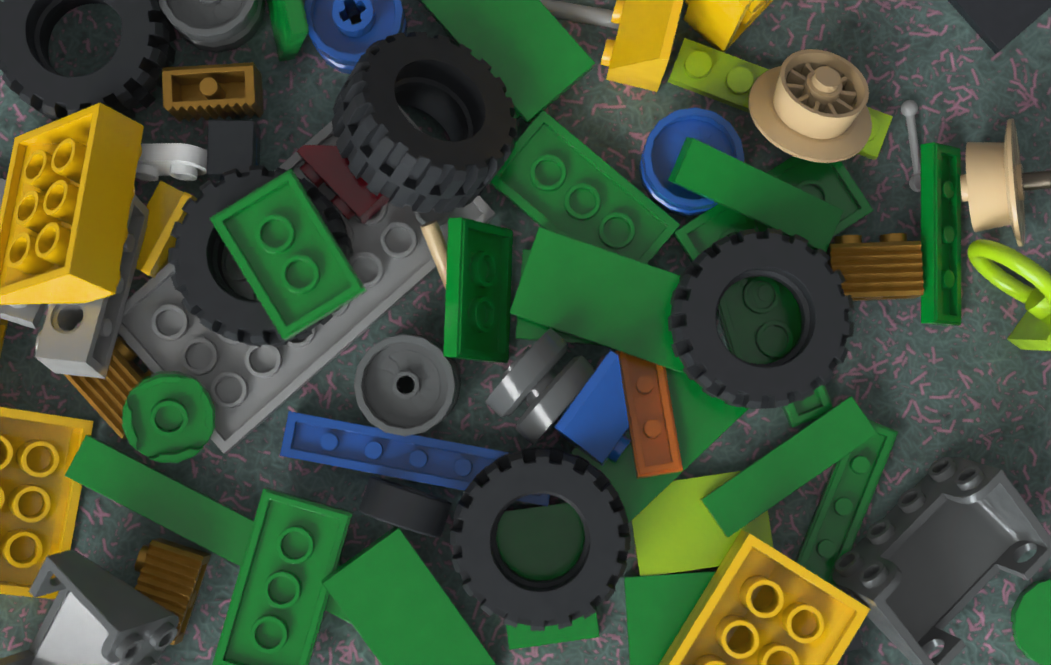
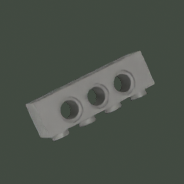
M134 195L130 206L127 223L128 236L123 247L120 265L121 278L116 288V294L87 303L48 304L49 309L43 329L36 338L35 358L56 374L106 379L148 222L149 210L136 195ZM82 320L81 324L77 328H75L77 323H79Z

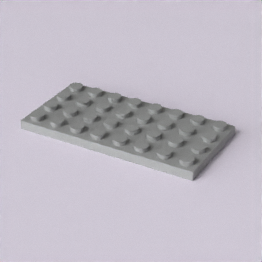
M400 108V110L402 111L404 116L409 120V122H411L417 129H419L417 125L408 117V115ZM332 121L304 145L337 146L336 142L339 137H335L333 134ZM297 151L278 167L285 170L292 169L298 178H305L311 182L299 169L304 162ZM325 183L317 188L329 201L336 196ZM477 196L472 203L463 208L455 207L451 212L435 213L434 208H432L429 213L413 212L412 206L404 205L403 208H399L387 202L365 224L356 216H353L348 221L338 211L346 225L345 229L352 243L353 253L350 254V263L353 265L354 271L367 292L332 312L333 317L325 325L320 323L312 329L313 334L302 340L296 338L288 341L287 345L276 347L262 345L258 347L230 340L209 330L200 323V319L196 315L189 313L183 305L182 300L184 297L181 292L175 290L171 276L176 273L175 266L170 263L161 269L155 278L152 277L127 299L118 334L153 373L159 371H180L195 377L209 391L215 405V429L210 439L224 454H228L437 269L420 226L437 220L447 244L448 218L463 217L488 224L496 217V213L480 196ZM225 245L221 265L226 282L240 296L259 300Z

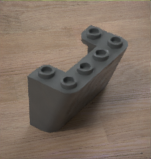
M943 457L930 466L928 474L914 488L907 490L900 496L898 504L882 520L870 526L866 536L851 551L843 554L837 560L832 576L834 582L847 595L870 608L867 614L868 618L913 665H948L966 645L960 638L943 631V629L1000 570L1029 581L1051 558V537L1002 469L961 457ZM1034 549L1037 550L1029 560L1017 563L1024 553ZM944 645L940 654L932 659L929 658L927 654L930 650Z
M75 550L48 555L29 592L34 598L56 591L59 592L30 648L0 658V665H159L157 662L164 649L177 636L179 617Z

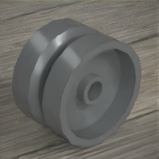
M159 0L160 8L183 40L199 50L215 53L237 49L251 40L263 23L266 8L265 0Z
M552 328L546 331L531 348L528 346L501 376L503 380L485 401L500 417L510 416L524 401H527L530 407L517 421L516 431L532 445L535 444L580 393L597 369L581 355L574 357L560 373L555 370L554 367L567 352L568 343Z
M402 334L384 338L367 350L357 366L354 390L357 405L370 423L385 433L409 436L424 433L449 416L458 402L461 378L456 360L443 357L444 345L428 336ZM409 376L414 380L415 387L410 393L403 392L405 385L399 383L401 377Z

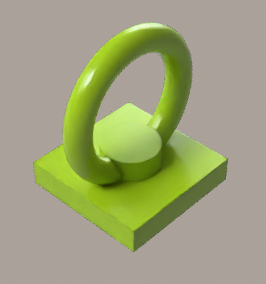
M986 239L973 241L967 249V256L973 267L994 286L1025 304L1027 311L1007 340L1021 350L1051 351V274L1027 256L1004 244ZM995 262H998L1008 267L1009 269L1015 271L1016 273L1027 279L1030 283H1032L1035 286V288H1032L1026 285L1025 283L1019 281L1015 277L1011 276L1009 273H1007L1001 267H999Z

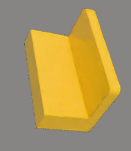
M160 180L146 206L149 210L148 222L136 269L155 278L157 273L168 264V248H175L177 239L171 235L174 222H183L187 213L181 208L189 198L193 201H196L197 198Z

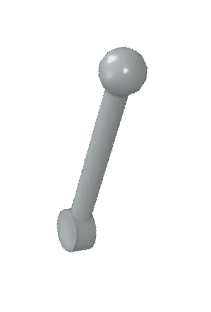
M906 100L902 103L900 110L906 117L913 176L909 180V186L914 192H920L921 159L915 121L918 105L913 100Z

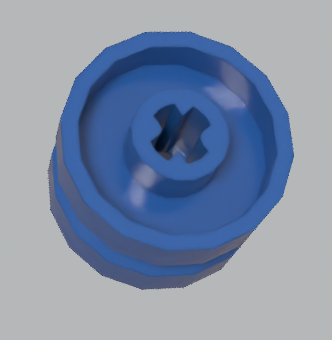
M305 0L304 9L309 27L308 35L323 60L341 73L351 74L361 55L365 54L368 47L376 41L385 40L387 36L404 33L406 36L408 26L401 0ZM361 18V22L357 24L351 23L352 20Z
M696 107L676 110L659 120L647 137L639 164L642 186L650 199L666 212L685 217L703 214L718 204L668 181L686 137L701 141L744 162L742 141L732 124L716 112Z

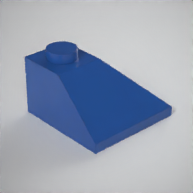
M611 350L555 426L561 437L601 466L606 463L608 458L616 463L631 442L625 436L629 431V421L619 357Z

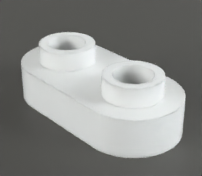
M183 143L141 144L142 153L138 160L135 178L144 181H157L159 176H171L183 181H195L198 175L207 173V150Z

